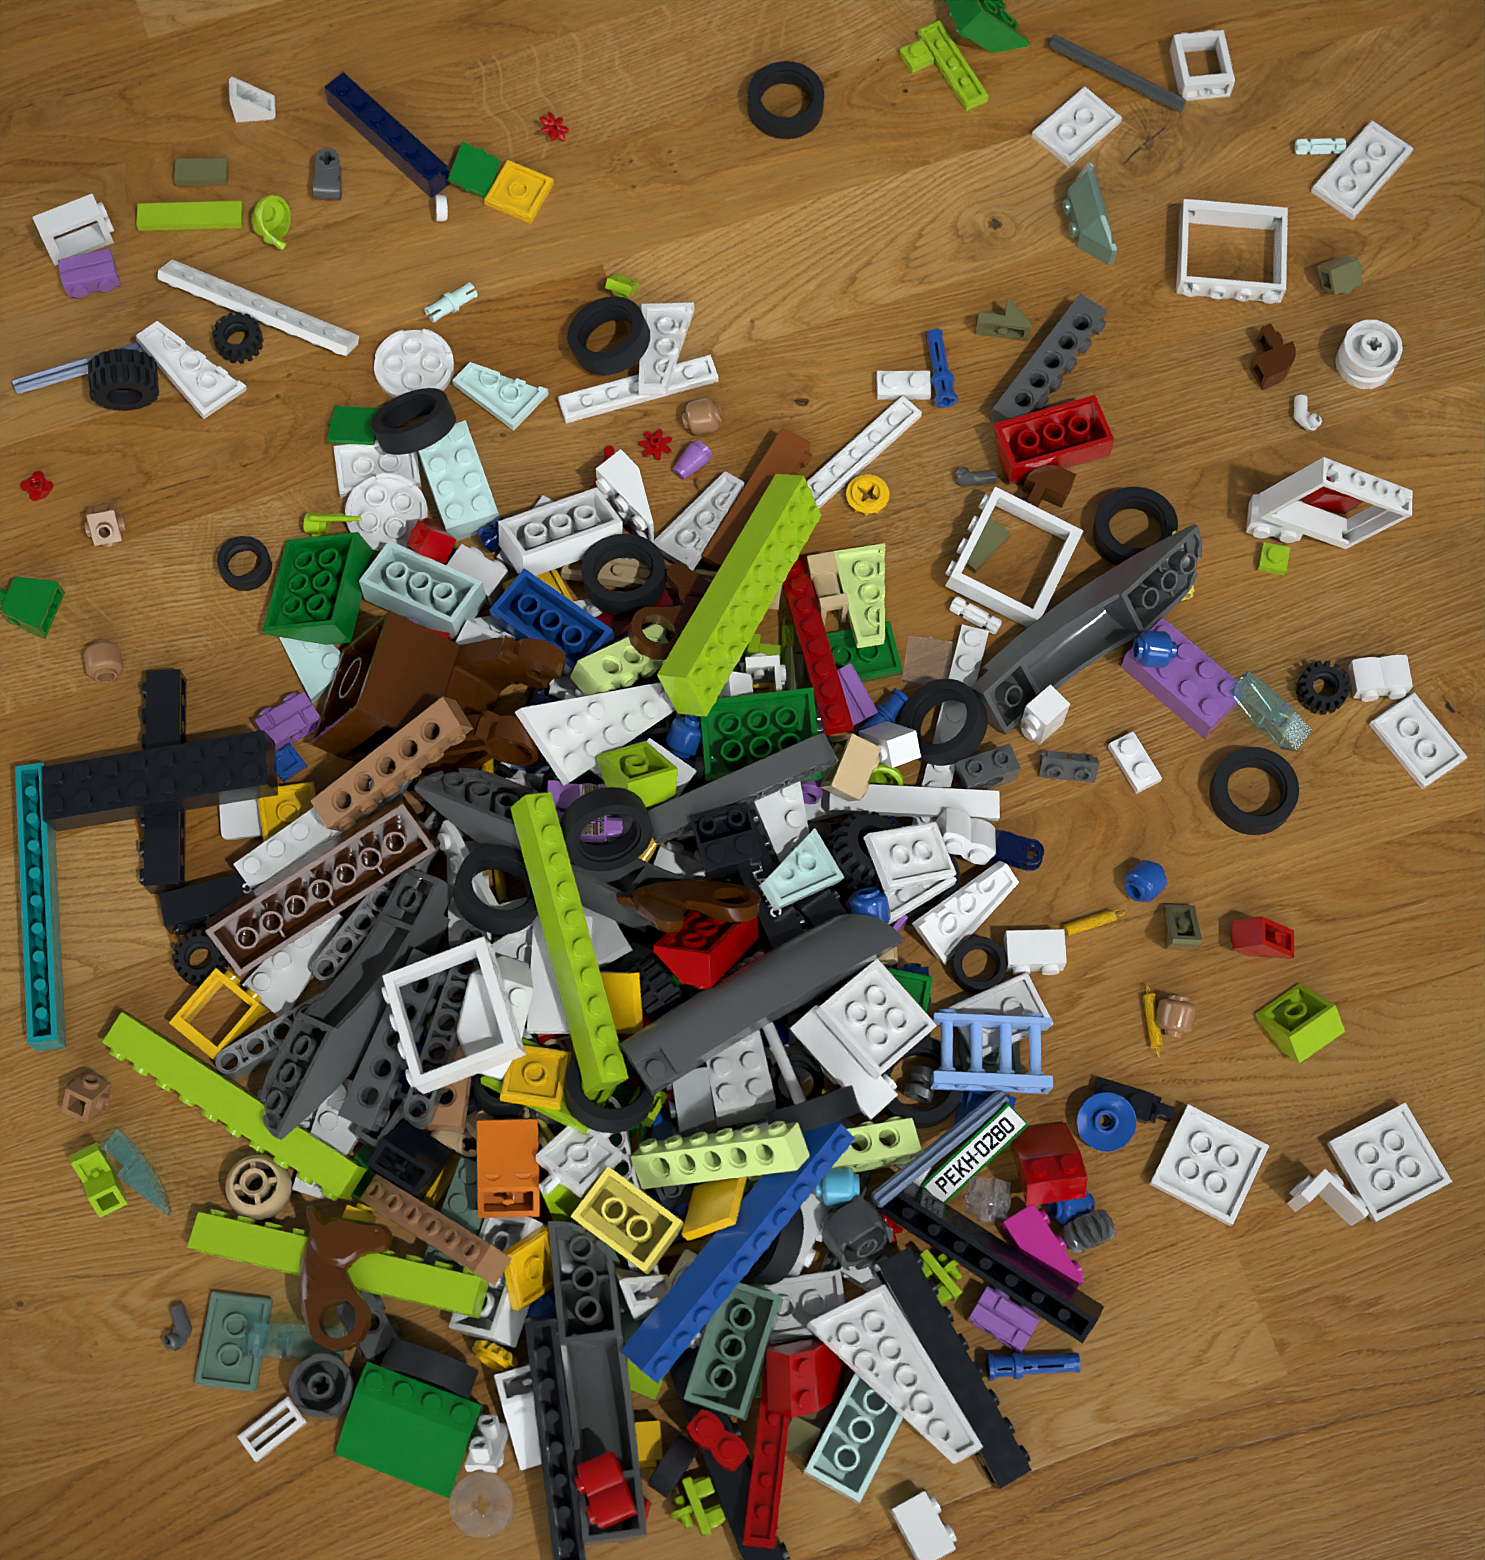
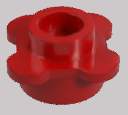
M35 471L32 477L21 482L20 487L23 491L29 493L31 500L39 501L49 495L54 485L52 481L45 479L42 471Z

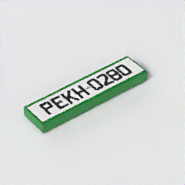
M1007 1103L922 1184V1187L933 1196L947 1203L1029 1124Z

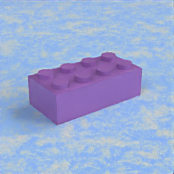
M1162 617L1149 631L1167 632L1171 636L1172 641L1176 642V657L1171 658L1168 666L1163 668L1142 667L1138 660L1134 659L1132 647L1126 653L1121 667L1205 739L1241 702L1247 689Z

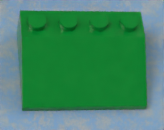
M359 532L286 541L262 630L265 635L324 645L351 643L363 596L359 580L369 568L373 555V549Z
M813 687L717 698L707 717L701 716L706 783H711L818 735ZM823 771L800 782L823 780Z
M367 1362L355 1389L335 1455L450 1499L469 1452L471 1440L474 1439L479 1416L483 1415L485 1408L472 1401Z

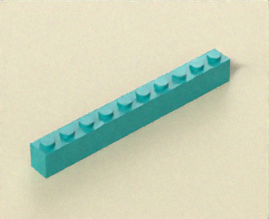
M45 763L15 766L27 1043L36 1052L66 1048L55 830L43 821L42 767L46 766Z

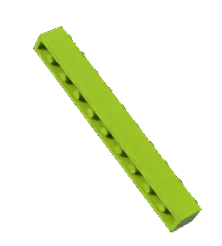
M551 792L525 795L510 809L585 1091L588 1093L610 1089L627 1080L628 1074Z
M121 1012L102 1043L111 1048L108 1052L109 1054L123 1062L127 1058L134 1063L131 1068L146 1077L148 1074H151L157 1078L154 1082L156 1085L168 1092L174 1089L180 1093L178 1096L179 1100L191 1107L197 1104L203 1108L201 1112L203 1116L213 1122H217L218 1119L227 1124L225 1127L226 1131L238 1138L244 1135L250 1139L248 1144L250 1147L263 1154L267 1150L274 1155L273 1162L285 1169L291 1166L298 1171L296 1177L309 1185H312L313 1182L317 1183L322 1187L320 1192L334 1201L337 1198L348 1200L367 1168L301 1125H298L282 1140L274 1137L263 1122L262 1116L266 1113L265 1104L261 1102V1099L134 1016Z
M210 1209L209 1214L198 1212L188 1248L199 1253L299 1276L302 1255L310 1232L293 1228L292 1233L282 1231L283 1226L270 1222H265L264 1227L254 1225V1219L239 1215L237 1220L227 1218V1213ZM390 1250L361 1257L348 1269L351 1280L360 1291L478 1319L481 1315L489 1282L467 1268H463V1272L460 1273L452 1271V1265L438 1261L434 1262V1266L423 1264V1258L413 1255H406L404 1260L394 1257L395 1252Z

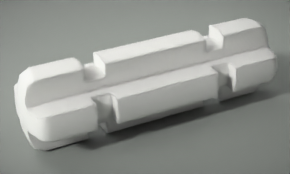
M956 597L950 605L951 612L957 615L962 614V618L981 628L983 626L986 627L985 630L992 634H996L1001 627L1002 621L995 616L989 617L988 612L971 603L967 605L966 600L960 597Z

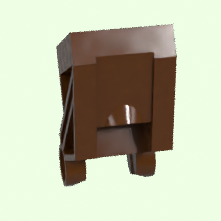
M389 610L343 649L311 744L339 758L360 762L443 696L457 701L473 729L466 734V738L461 743L446 749L443 752L444 755L439 760L421 769L422 774L428 776L439 771L448 774L458 772V768L477 769L492 758L517 766L534 764L538 760L540 750L519 718L515 716H499L493 713L501 691L515 681L530 687L545 689L554 678L560 679L565 667L566 655L554 644L534 638L515 641L504 636L503 638H492L459 645ZM417 744L413 747V756L417 751ZM395 762L391 765L392 770L395 769Z

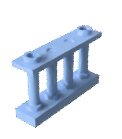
M940 1009L938 1013L934 1012L931 1019L937 1026H941V1067L938 1068V1071L932 1073L930 1089L984 1092L1001 1090L1007 1093L1048 1094L1052 1090L1053 1076H1045L1044 1072L1041 1071V1031L1049 1029L1052 1024V1018L1044 1017L1041 1013H1028L1024 1017L958 1014L953 1009ZM953 1027H970V1069L967 1072H956V1068H953ZM982 1028L1000 1029V1070L997 1073H985V1069H982ZM1012 1029L1029 1030V1071L1026 1072V1075L1015 1074V1071L1012 1070Z

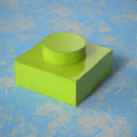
M922 39L900 49L899 55L911 74L934 64V56Z
M615 273L608 277L605 288L613 290L612 293L616 296L626 298L637 292L640 281Z
M1263 542L1257 571L1285 576L1290 547Z

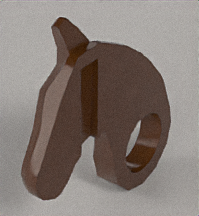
M674 563L670 565L665 573V580L678 594L680 606L644 607L634 614L627 631L631 645L641 655L653 660L667 659L711 584L682 564ZM646 623L661 625L669 633L671 641L668 643L651 641L643 633L641 625Z
M710 880L662 882L639 887L632 893L617 895V902L619 904L635 907L640 917L651 922L659 930L668 933L678 932L684 924L683 912L685 909L696 911L717 920L746 922L756 918L761 907V897L757 891L743 885ZM724 901L737 902L740 904L724 903Z
M314 1206L306 1208L311 1232L302 1255L299 1274L301 1313L311 1336L317 1344L334 1352L352 1350L364 1341L371 1327V1309L351 1280L348 1269L361 1257L386 1252L390 1248L392 1233L386 1225L342 1217L322 1218ZM348 1301L355 1309V1325L346 1336L331 1338L324 1329V1315L334 1303Z

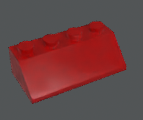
M1096 395L997 422L993 426L999 460L1009 485L1026 480L1029 473L1040 466L1054 465L1065 469L1110 456L1114 443V437Z
M691 910L684 917L682 928L678 932H667L653 945V950L683 984L694 985L698 989L711 988L758 940V916L746 922H727L713 919Z

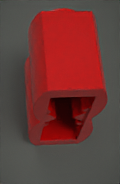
M701 1409L687 1426V1431L692 1441L700 1448L711 1451L716 1463L729 1472H735L749 1455L745 1443L737 1435L725 1431L721 1421L709 1411Z
M609 1451L577 1466L579 1474L574 1476L580 1493H586L590 1505L586 1506V1511L592 1525L597 1523L601 1529H605L638 1514L623 1471L613 1451Z

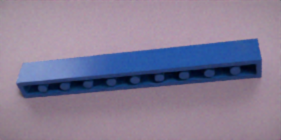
M835 1121L802 1132L810 1155L806 1161L795 1171L763 1174L740 1203L736 1224L716 1232L621 1349L620 1352L656 1383L668 1373L674 1362L689 1347L691 1341L704 1325L709 1322L724 1300L730 1296L733 1289L750 1271L753 1264L770 1246L783 1227L788 1224L803 1202L809 1198L812 1191L829 1173L832 1166L847 1151L855 1138L840 1122Z

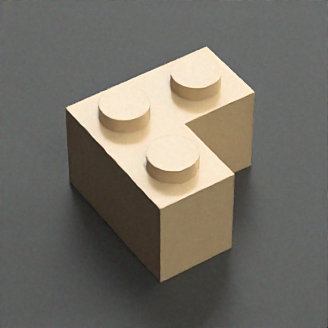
M853 733L830 737L828 741L838 761L827 769L820 788L846 801H859L866 795L869 789L868 780L879 764L880 757L878 755L881 748Z

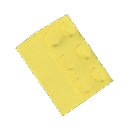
M609 1166L571 1215L577 1223L647 1275L650 1274L684 1227V1223Z

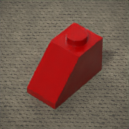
M423 518L418 519L415 527L409 534L406 544L418 554L445 564L457 539L432 519Z
M1263 916L1232 922L1231 942L1233 950L1253 957L1294 958V930Z

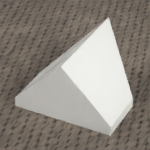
M234 77L229 79V98L236 122L273 120L275 118L274 95Z
M615 1268L616 1277L635 1322L648 1317L672 1288L668 1274L647 1275L645 1273Z

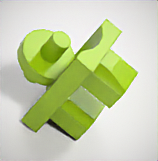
M926 1249L920 1254L924 1267L921 1269L926 1278L932 1276L938 1284V1300L941 1305L949 1300L955 1301L962 1291L948 1273L956 1282L960 1280L963 1275L956 1268L960 1263L955 1260L951 1261L946 1254L942 1253L937 1258L944 1266L942 1268Z
M709 1476L694 1480L689 1477L682 1480L691 1505L686 1506L683 1496L675 1498L674 1501L678 1511L670 1514L673 1521L681 1518L685 1529L694 1526L690 1514L694 1512L703 1536L712 1533L711 1529L726 1521L720 1504L703 1510L701 1505V1498L715 1493Z

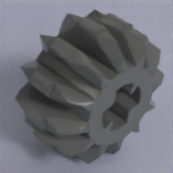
M1101 1209L1084 1214L1068 1222L1062 1229L1067 1245L1070 1246L1072 1252L1079 1254L1110 1241L1116 1235L1115 1225L1111 1217H1109L1105 1210Z

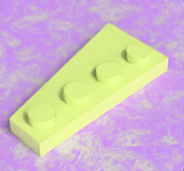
M885 543L834 551L838 567L837 579L841 594H847L849 602L847 615L856 647L862 648L884 644Z

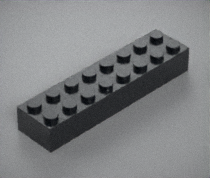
M265 730L42 767L43 821L58 832L277 796L278 782L275 741Z

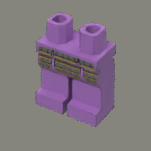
M548 780L547 793H552L559 822H561L566 809L576 799L593 790L606 788V785L566 784L563 786L560 781ZM607 815L597 818L582 830L580 840L583 842H605L606 837L621 836L622 818H607Z

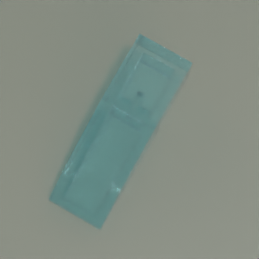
M1245 671L1231 689L1230 693L1259 730H1266L1280 749L1297 751L1312 732L1305 721L1284 699L1251 672Z
M117 1129L102 1147L106 1153L123 1165V1168L116 1176L169 1216L172 1213V1209L160 1177L139 1148Z
M252 1323L245 1326L244 1357L307 1359L312 1355L325 1353L336 1356L339 1359H344V1351L334 1352L317 1344L311 1336L307 1325ZM324 1326L326 1333L331 1338L345 1336L346 1330L344 1327Z

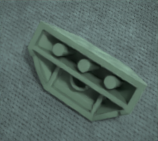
M1089 162L1069 187L1066 200H1063V211L1065 216H1069V233L1071 238H1075L1077 247L1102 262L1112 265L1117 254V247L1098 185L1093 162Z

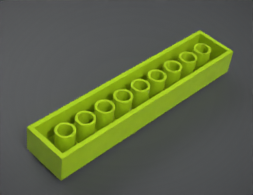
M775 474L658 672L657 676L678 714L707 717L724 685L728 682L736 664L740 661L757 627L763 620L769 606L774 601L781 585L786 580L793 564L798 559L814 527L819 522L821 517L820 509L814 500L804 475Z

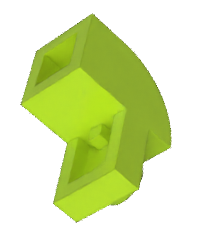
M97 1142L69 1155L72 1167L83 1182L87 1199L99 1218L128 1204L116 1171L107 1154L104 1155Z

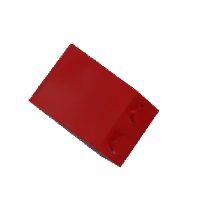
M1066 1122L1025 1128L1010 1143L1026 1206L1086 1198V1169L1081 1152Z
M818 1337L766 1348L768 1411L789 1418H795L815 1413L844 1395L843 1360Z

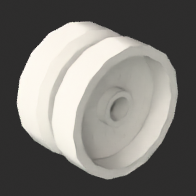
M1363 320L1355 323L1347 331L1335 358L1336 369L1341 378L1354 387L1360 389L1379 387L1390 378L1403 351L1402 340L1397 331L1387 323L1378 320Z

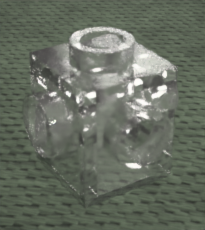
M970 1177L969 1188L965 1197V1213L977 1216L976 1221L994 1224L995 1219H1007V1212L1011 1204L1009 1196L1011 1183L996 1178Z

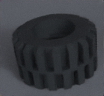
M111 349L93 356L92 360L88 363L89 394L91 400L98 406L117 411H130L149 406L157 400L159 396L157 362H155L152 356H148L147 353L139 352V350Z
M862 810L860 813L855 812L829 836V843L826 844V847L845 877L841 882L845 880L847 886L851 888L857 886L858 890L868 887H880L882 885L872 858L861 850L859 843L867 847L863 838L867 834L898 828L895 824L891 825L888 822L889 818L886 816L881 818L879 813L875 811L869 814L868 810Z
M654 952L625 971L639 972L642 1010L651 1022H654L691 998L690 995H686L670 975L668 967Z

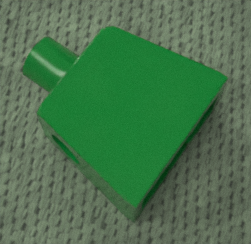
M15 577L9 590L0 588V605H2L0 612L9 623L46 639L65 592L57 581Z

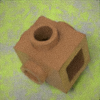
M116 502L89 506L86 514L88 521H85V530L87 537H92L94 546L111 547L122 541L124 531H127V524L124 515H119Z
M84 1071L78 1078L70 1080L67 1084L61 1112L87 1124L99 1112H104L110 1102L108 1093L111 1083L99 1078L97 1075Z

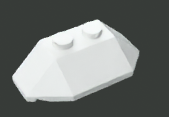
M500 956L497 958V962L522 1040L534 989L529 964ZM481 968L469 976L456 1029V1034L467 1057L504 1043ZM512 1060L479 1074L501 1080Z

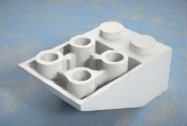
M620 449L596 468L597 487L620 517L622 524H628L633 529L634 535L642 536L653 542V520L639 467Z
M530 1365L494 1375L520 1470L541 1465ZM567 1403L569 1426H570V1434H571V1442H572V1450H573V1455H574V1445H573V1437H572V1428H571L570 1412H569V1406H568V1403Z

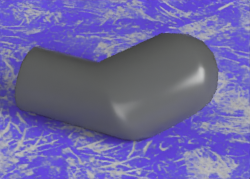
M961 467L955 472L956 482L961 486L991 484L997 480L995 470L970 472L967 467Z
M184 1304L170 1309L175 1325L168 1336L166 1335L163 1338V1345L167 1350L177 1351L184 1347L192 1332V1325Z

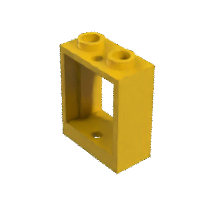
M217 968L169 1022L215 1061L218 1053L240 1040L266 1010L259 1004L263 998L250 988L243 991L237 986L241 980L227 970L223 974ZM224 984L249 1004L251 1008L223 1041L216 1046L192 1026L190 1022Z

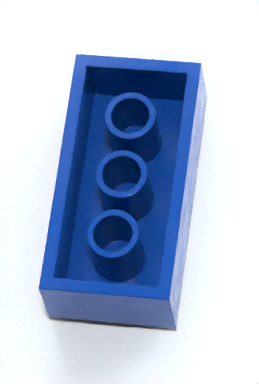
M525 568L489 610L493 623L506 633L512 635L516 640L534 638L552 643L560 648L566 655L563 673L569 677L578 660L615 643L614 632L610 627Z

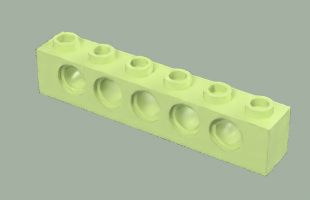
M655 624L642 630L647 638L656 643H668L671 641L669 633L661 625ZM629 637L578 660L570 678L585 696L611 692L621 687L626 689L642 677L645 679L649 678L662 667L665 660H653L641 655L631 645Z
M892 1117L884 1123L874 1124V1122L868 1121L859 1124L856 1128L847 1129L855 1138L852 1143L860 1145L862 1151L855 1150L850 1144L847 1151L841 1155L832 1168L850 1167L856 1173L909 1163L922 1152L913 1118L902 1119V1117ZM879 1138L886 1139L890 1146L883 1145ZM763 1174L747 1176L744 1192H749Z
M778 1121L765 1127L750 1125L733 1131L732 1128H726L713 1134L699 1132L691 1137L682 1138L681 1135H675L661 1141H656L655 1138L641 1142L639 1148L630 1158L642 1189L795 1171L798 1170L810 1155L798 1122L785 1124L784 1121Z

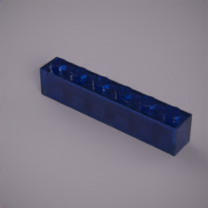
M342 72L324 86L328 105L431 199L451 184L447 181L449 176L448 166L347 74Z

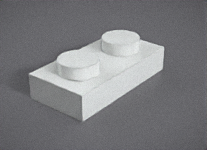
M877 371V400H898L901 396L908 400H930V371Z
M1134 732L1109 743L1108 749L1136 794L1161 781V775Z

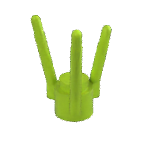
M307 512L304 518V532L312 534V537L323 536V533L329 532L330 522L361 521L362 518L361 516L345 515V513Z

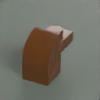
M1271 323L1261 327L1256 341L1263 353L1254 357L1250 367L1261 390L1282 382L1287 377L1296 356L1294 342L1291 341L1283 345L1281 334L1275 331Z
M1040 466L1031 471L1026 477L1023 491L1026 493L1022 500L1037 508L1042 500L1062 508L1073 487L1076 474L1059 466Z

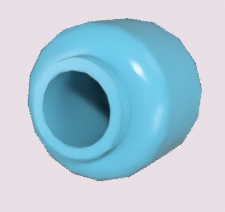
M850 1167L830 1169L829 1173L816 1186L817 1197H823L825 1206L829 1208L847 1205L852 1198L860 1196L859 1174H854Z

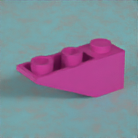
M1035 1205L1028 1206L1002 1223L1001 1229L1015 1249L1075 1288L1084 1282L1082 1279L1084 1275L1083 1270L1076 1260L1071 1261L1066 1254L1067 1246L1059 1234H1053L1048 1226L1050 1220L1042 1208L1037 1209Z

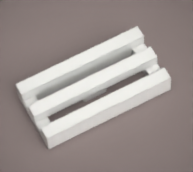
M287 1397L237 1437L254 1461L258 1462L305 1425L307 1421L293 1404L292 1400ZM289 1408V1413L251 1443L249 1442L248 1438L284 1409ZM294 1417L297 1419L259 1451L255 1450L258 1445Z

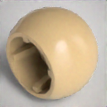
M265 1154L246 1156L239 1160L228 1173L225 1185L226 1196L230 1206L237 1214L254 1220H264L277 1215L288 1203L292 1191L290 1174L287 1169L273 1162L272 1156ZM262 1170L272 1171L276 1174V1177L269 1178ZM255 1178H263L262 1187L257 1191H250L249 1185L251 1181ZM272 1187H275V1192L270 1197V1199L263 1202V1199L268 1197L271 1193ZM246 1194L255 1200V1205L244 1203L242 1197H245Z

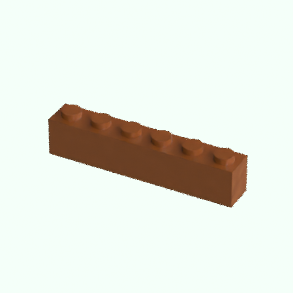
M784 428L780 430L703 552V568L714 572L719 571L775 474L798 475L801 467H807L812 457L810 441Z

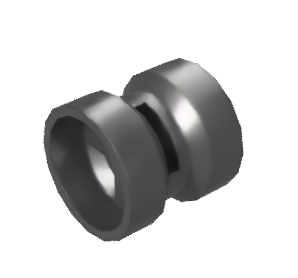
M914 1065L910 1074L912 1077L911 1082L906 1084L903 1094L914 1101L930 1104L934 1095L933 1089H930V1077L935 1070L921 1065Z

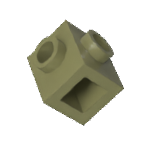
M1343 255L1317 265L1323 291L1333 295L1347 294L1352 292L1354 287L1362 285L1361 275L1363 270L1356 258Z

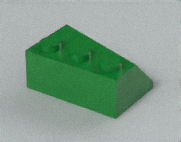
M944 0L949 6V15L956 22L958 34L964 39L968 37L991 53L1023 48L1030 44L1026 36H1022L1017 32L1016 29L1019 27V24L1004 10L1007 6L1003 0Z

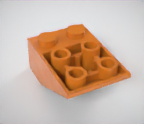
M537 1118L477 1120L478 1218L539 1216V1164L536 1162V1155L538 1154Z

